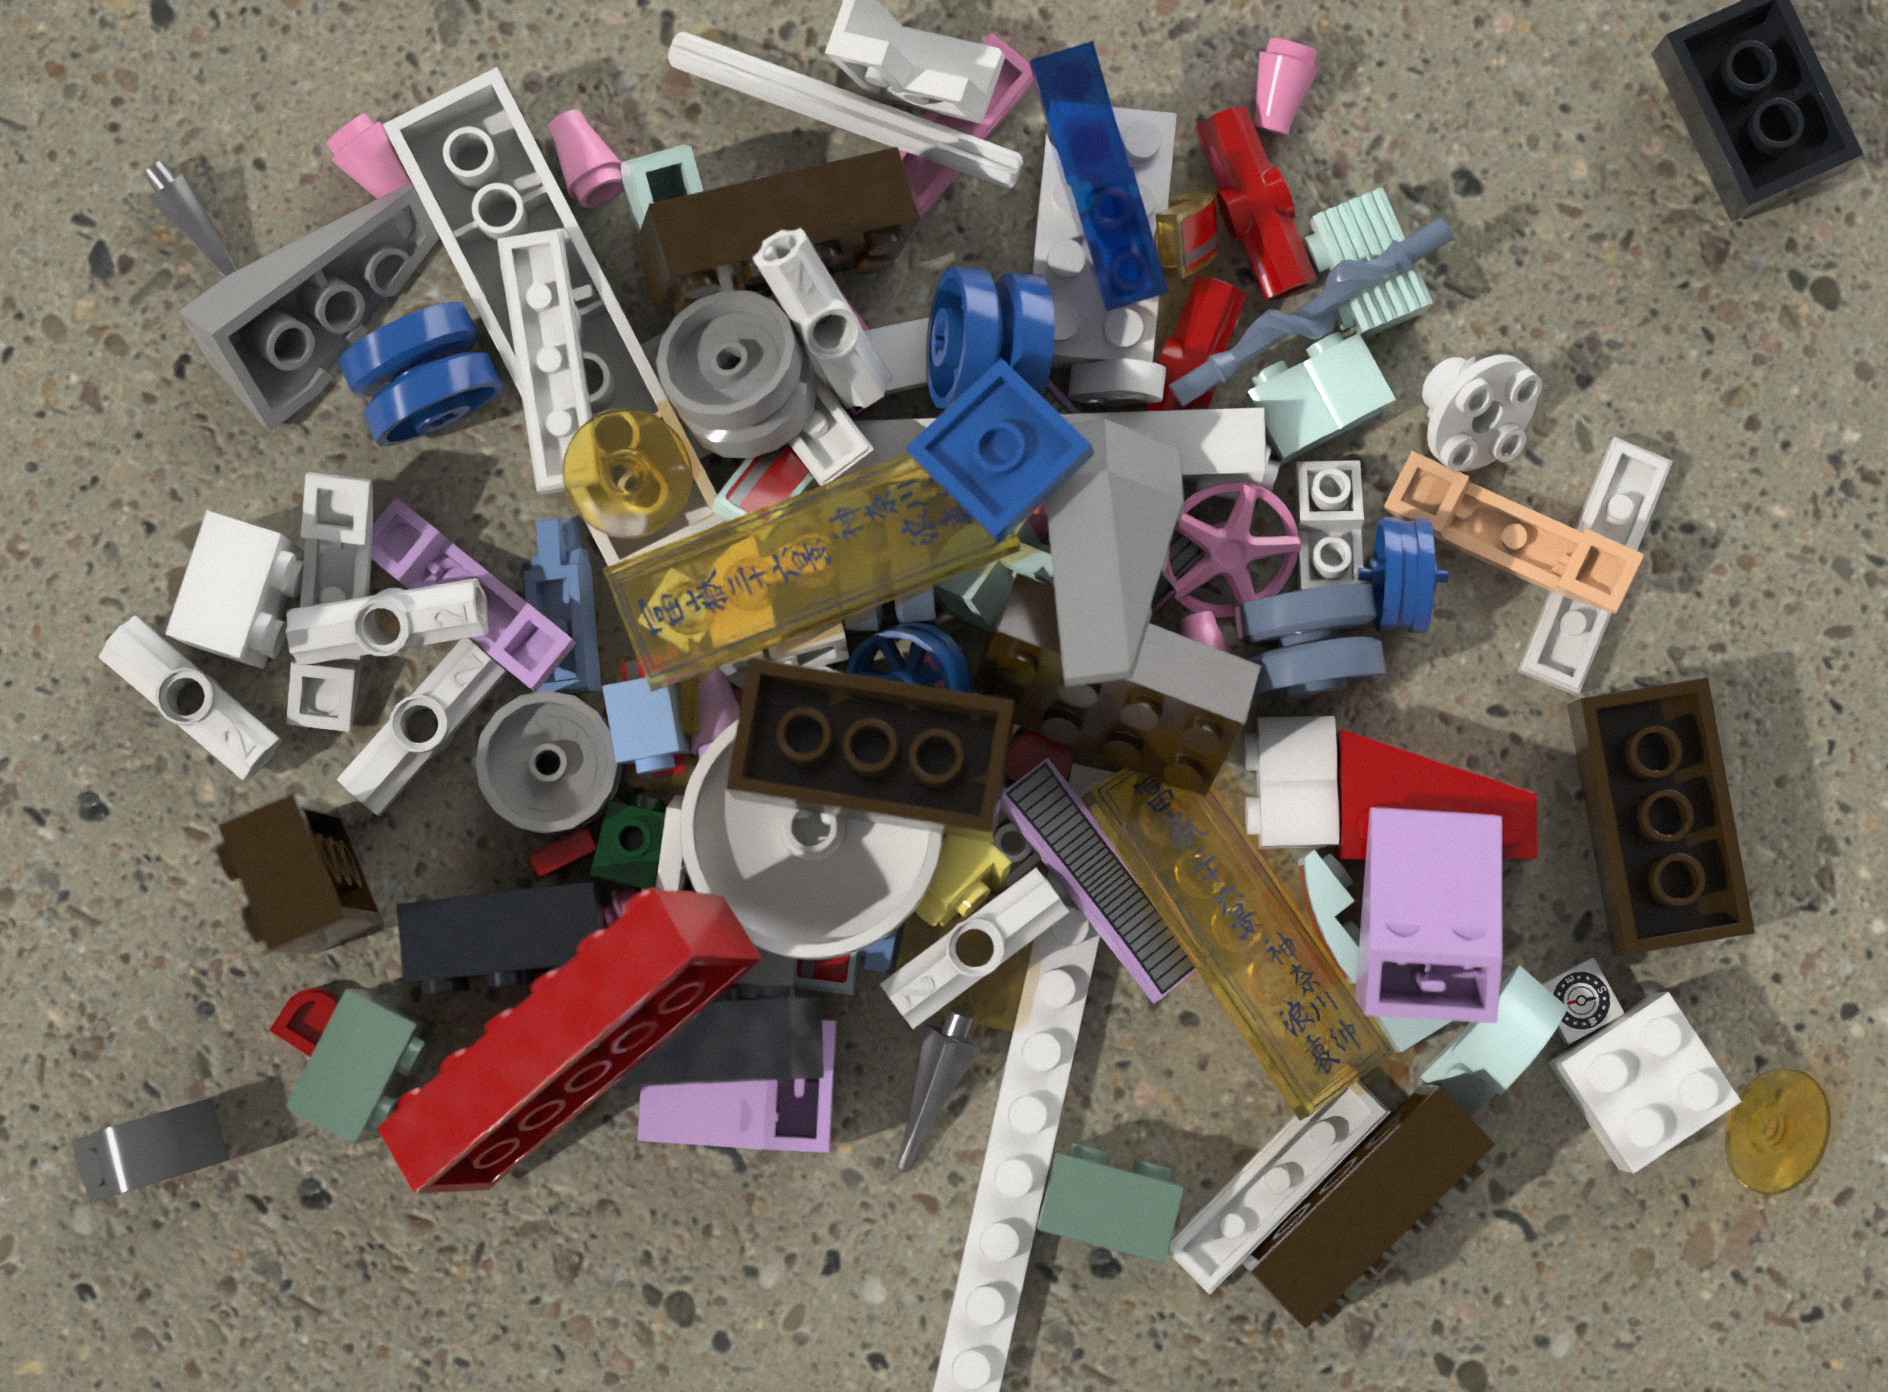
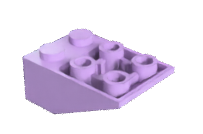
M1370 807L1355 1001L1364 1015L1497 1023L1502 967V816Z
M822 1020L824 1078L642 1086L640 1089L638 1141L829 1153L832 1136L837 1021Z

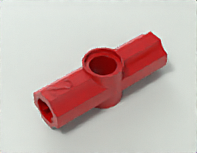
M1246 106L1231 107L1211 115L1208 119L1195 125V134L1218 187L1215 190V195L1223 221L1232 239L1235 242H1241L1250 269L1253 271L1265 303L1280 300L1314 284L1317 277L1293 221L1296 214L1289 189L1279 169L1276 166H1270L1262 147L1261 139L1254 128Z
M1196 275L1172 338L1167 337L1157 363L1166 367L1162 401L1147 403L1145 411L1203 410L1209 408L1217 386L1181 407L1170 391L1169 385L1207 362L1209 355L1225 352L1244 307L1243 303L1247 295L1246 293L1224 281Z

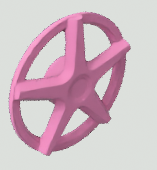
M1226 482L1212 485L1189 497L1184 502L1185 508L1179 526L1175 525L1172 537L1175 530L1179 531L1200 547L1202 559L1183 577L1176 580L1170 564L1171 537L1168 547L1169 560L1164 576L1177 592L1174 596L1175 599L1196 613L1212 611L1217 618L1234 617L1233 607L1277 595L1291 576L1298 552L1301 550L1297 527L1286 505L1267 489L1245 482ZM1238 492L1228 521H1222L1210 526L1187 514L1194 506L1207 498L1222 493ZM1257 497L1268 503L1277 512L1282 521L1285 536L1254 537L1250 534L1249 528ZM1284 555L1281 566L1274 578L1267 586L1255 594L1249 571L1250 563L1254 560ZM1222 575L1226 578L1237 602L1232 604H1210L1200 601L1189 594L1214 577Z

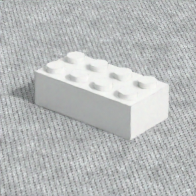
M1050 101L1032 274L1042 275L1049 285L1053 300L1055 334L1051 368L1071 370L1072 364L1111 359H1135L1153 362L1177 113Z

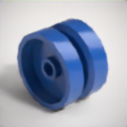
M958 267L946 269L938 282L932 300L926 341L927 382L930 397L937 408L947 409L1000 358L1043 397L1048 384L1053 359L1055 324L1050 288L1042 275L1003 273L998 281L994 283L986 270Z
M446 302L429 306L392 321L358 340L338 360L337 363L350 390L356 396H373L362 414L376 443L380 447L402 444L439 431L482 408L498 396L505 387L488 353L469 352L480 335L463 302Z

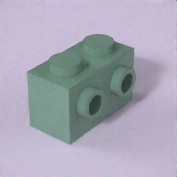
M1072 1143L1070 1154L1055 1151L1036 1225L1037 1229L1165 1263L1184 1186L1170 1181L1173 1169L1136 1159L1132 1171L1107 1165L1109 1152Z

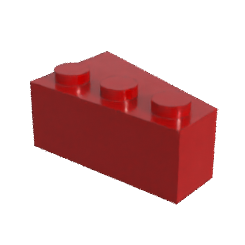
M1343 729L1336 733L1339 845L1334 847V854L1337 861H1366L1370 807L1502 816V861H1528L1538 858L1537 793Z

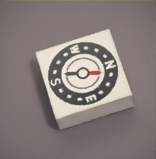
M1590 957L1542 983L1548 991L1568 1007L1557 1027L1565 1044H1570L1625 1014L1594 957Z

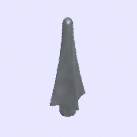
M160 160L150 166L143 175L156 193L150 195L147 199L187 237L223 278L239 270L209 218L190 178H187L184 172L176 177L164 160Z
M951 1007L943 1028L925 1024L912 1104L896 1161V1169L899 1172L906 1173L911 1168L937 1116L962 1076L982 1049L967 1039L974 1015L964 1009Z

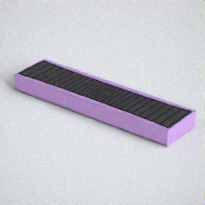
M1046 758L1002 793L1000 808L1152 1003L1161 1000L1207 962L1049 758Z

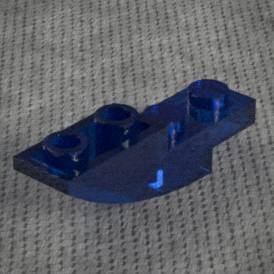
M1087 42L1029 60L1046 119V124L1044 125L1053 156L1105 311L1169 293L1134 169L1129 167L1094 42Z

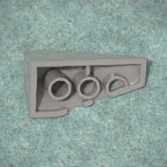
M406 184L229 274L179 310L178 313L208 362L263 427L271 431L323 391L333 378L328 373L331 367L350 343L355 344L366 335L369 330L364 327V324L385 297L396 296L440 236L417 191L410 184Z
M1105 418L1070 423L1092 445L1095 454L1046 499L1063 673L1066 687L1133 677L1152 615L1150 605L1159 576L1164 575L1169 560L1168 547L1175 525L1179 526L1185 508L1179 448Z

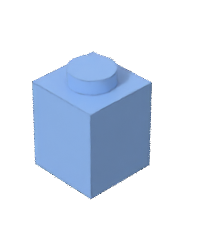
M665 673L651 679L650 677L602 686L616 763L635 764L637 774H645L675 768L674 756L691 753L678 677Z

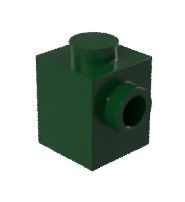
M627 792L624 803L608 801L590 872L591 876L645 890L656 888L666 816L665 813H662L664 801Z

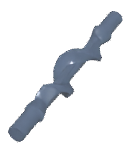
M1438 218L1401 242L1393 240L1378 259L1369 262L1351 259L1342 260L1329 273L1322 294L1305 303L1291 314L1268 309L1247 329L1236 347L1229 351L1209 355L1207 362L1171 383L1169 388L1174 398L1183 407L1218 384H1227L1241 366L1290 334H1299L1309 339H1319L1332 332L1336 309L1343 302L1386 278L1413 270L1415 262L1453 240L1451 230L1442 218Z

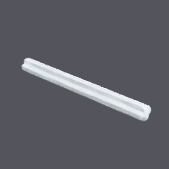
M684 31L676 34L670 46L668 59L674 68L891 147L898 146V149L1007 189L1014 187L1021 174L1023 166L1022 156L1020 153Z

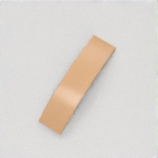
M1411 451L1384 505L1386 511L1403 521H1410L1412 518H1429L1435 538L1485 563L1567 598L1617 614L1645 558L1644 554L1585 528L1584 532L1578 531L1471 483L1469 476L1461 472H1453L1445 465L1414 451Z

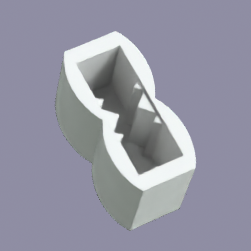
M1335 716L1257 718L1255 721V733L1243 734L1244 770L1256 771L1257 796L1245 798L1246 834L1258 835L1259 849L1336 847L1339 845V802Z

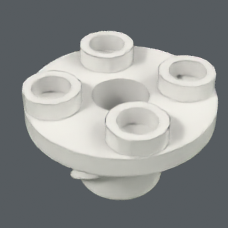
M1493 355L1477 362L1475 357L1468 360L1452 357L1440 362L1428 374L1422 389L1423 401L1430 408L1427 412V417L1430 418L1427 431L1430 451L1436 459L1453 472L1473 471L1492 463L1496 459L1500 462L1512 460L1521 452L1526 443L1524 431L1533 416L1537 399L1542 391V379L1522 361L1511 355Z

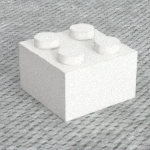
M207 510L165 635L190 647L264 670L267 658L275 659L284 642L287 623L280 621L287 598L288 596L296 598L302 587L304 561L300 559L303 549L280 533Z
M1669 992L1651 993L1624 1011V1015L1600 1027L1548 1062L1617 1168L1630 1173L1637 1172L1742 1102Z

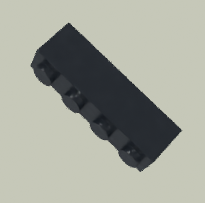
M796 986L756 987L757 999L739 1000V989H727L610 1088L824 1078L821 999L796 998Z

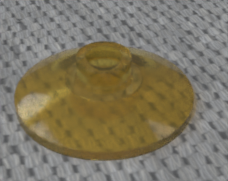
M616 409L591 418L574 434L564 454L562 480L571 506L588 525L610 536L639 538L660 531L669 525L681 512L691 491L692 464L682 439L666 422L644 411ZM618 468L629 470L634 476V486L629 489L618 487L612 478L613 471Z
M1786 1067L1766 1071L1753 1079L1738 1097L1742 1102L1731 1109L1724 1138L1726 1159L1735 1178L1746 1188L1764 1195L1782 1194L1803 1183L1821 1161L1831 1130L1829 1101L1821 1085L1812 1076L1803 1071Z

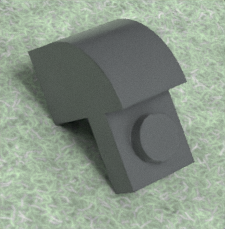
M211 1098L125 1122L72 1141L78 1160V1172L84 1182L90 1203L229 1160Z

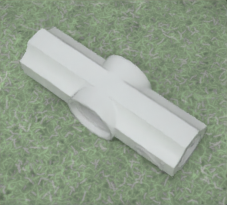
M801 228L794 231L780 230L762 241V247L753 257V260L845 408L848 409L855 406L866 408L884 397L887 386L893 381L892 376ZM832 315L826 322L816 325L823 317Z
M478 578L408 590L388 588L372 596L290 609L286 613V636L290 654L294 656L298 666L367 654L388 656L403 648L486 635L489 631V611L485 592L481 588ZM377 608H386L398 617L400 622V634L398 636L388 635L378 628L375 621V611Z
M134 615L125 624L119 626L105 642V646L98 657L154 704L164 718L181 727L244 782H247L257 772L261 771L275 755L278 746L283 740L223 690L214 678L203 673L138 616ZM199 682L205 694L204 703L196 713L184 716L177 706L178 693L186 684Z
M469 638L461 639L416 691L396 704L391 713L390 720L336 780L363 805L381 817L435 755L440 754L449 747L454 738V733L508 672ZM419 710H433L438 719V729L434 737L427 742L414 743L407 731L409 719Z
M1035 867L881 982L880 986L911 1028L915 1029L1070 912L1048 881ZM968 930L984 932L993 943L991 959L981 967L964 965L956 954L955 945L957 939Z

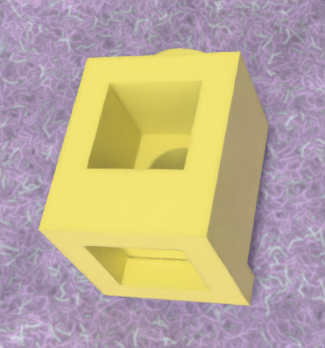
M947 835L943 839L942 852L932 884L923 900L915 909V912L928 924L935 926L939 923L942 927L958 913L964 918L968 917L986 900L991 889L999 893L1006 886L1012 862L990 841Z

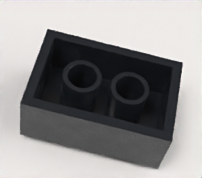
M1790 0L1739 1L1666 34L1651 53L1731 222L1845 172L1864 155Z
M595 882L398 903L396 904L403 981L404 983H421L422 994L469 991V978L487 976L488 987L534 983L533 971L552 969L553 971L563 968L578 955L577 947L586 937L596 931L609 928L604 914V908L607 907L605 887Z

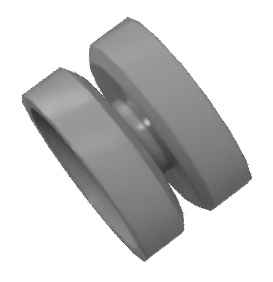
M728 290L700 298L676 315L661 337L656 360L661 386L672 404L677 408L678 414L688 431L707 450L726 458H754L778 450L800 433L814 411L818 383L813 364L805 348L799 342L798 335L790 319L771 299L752 291Z
M548 690L520 695L498 709L480 734L475 757L479 789L494 812L517 828L550 837L569 835L581 828L586 830L604 818L608 801H616L620 795L625 772V764L616 763L608 721L599 712L577 697ZM552 751L560 757V768L553 775H543L539 772L538 768L546 764L544 753Z

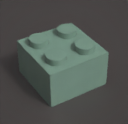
M345 989L285 1108L355 1144L376 1139L377 1136H380L377 1127L396 1112L394 1105L401 1098L398 1094L406 1078L410 1077L411 1074L418 1076L429 1060L436 1041L428 1038L434 1023L366 989Z

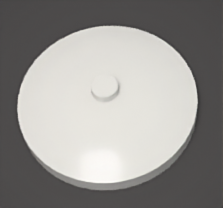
M736 720L710 744L701 756L692 772L682 803L680 818L682 854L687 872L697 893L723 895L754 946L783 957L804 960L842 957L863 950L887 937L906 921L926 895L938 868L944 834L734 799L726 790L738 725V720Z

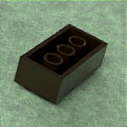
M897 146L650 203L641 226L636 247L656 315L675 312V315H678L696 300L724 290L752 291L766 298L772 295L773 291L755 264L753 257L761 249L762 241L780 230L794 231L801 228L830 276L834 279V273L857 268L860 275H868L893 266L895 264L894 259L899 257L920 218Z
M1017 573L984 648L970 694L1013 700L1016 710L1014 724L1045 735L1054 742L1069 744L1106 758L1115 765L1129 767L1167 781L1176 788L1190 790L1206 796L1245 725L1261 665L1149 623L1132 678L1066 687L1055 587Z
M749 658L726 790L737 800L994 842L1016 716L1015 704L1013 700Z
M1708 677L1585 697L1567 704L1612 956L1629 955L1754 934L1755 929Z
M292 793L217 825L223 842L215 845L216 853L227 878L231 882L237 879L240 880L249 904L241 907V914L255 944L265 941L268 951L317 954L385 925L337 807Z
M1421 1084L1241 1264L1301 1326L1307 1329L1316 1321L1323 1327L1332 1321L1348 1304L1350 1299L1344 1292L1360 1276L1363 1275L1370 1281L1393 1261L1397 1253L1391 1246L1406 1231L1411 1230L1417 1235L1440 1215L1444 1207L1438 1200L1452 1186L1458 1184L1464 1189L1487 1169L1491 1162L1485 1154L1495 1143L1440 1086Z

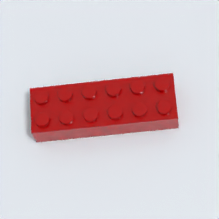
M650 888L638 893L625 904L623 909L625 914L609 928L596 931L586 937L577 947L578 955L563 968L550 971L537 979L530 988L532 994L519 1006L506 1010L492 1018L484 1028L486 1034L471 1047L461 1049L447 1057L439 1066L441 1073L426 1086L413 1089L403 1095L394 1105L396 1112L380 1124L377 1130L413 1193L491 1189L758 964L762 957L724 896L693 893L692 891L660 890L657 888Z

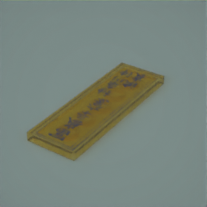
M906 453L603 568V571L650 691L654 692L1019 552L1021 543L1014 529L998 544Z
M1125 767L1080 797L1299 1121L1315 1113L1396 1052L1372 1016L1364 1015L1355 1001V991L1336 967L1323 944L1213 784L1206 796L1190 790L1176 788L1167 781Z

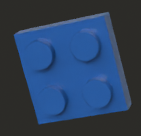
M1002 358L906 447L909 456L998 544L1095 454L1092 445Z

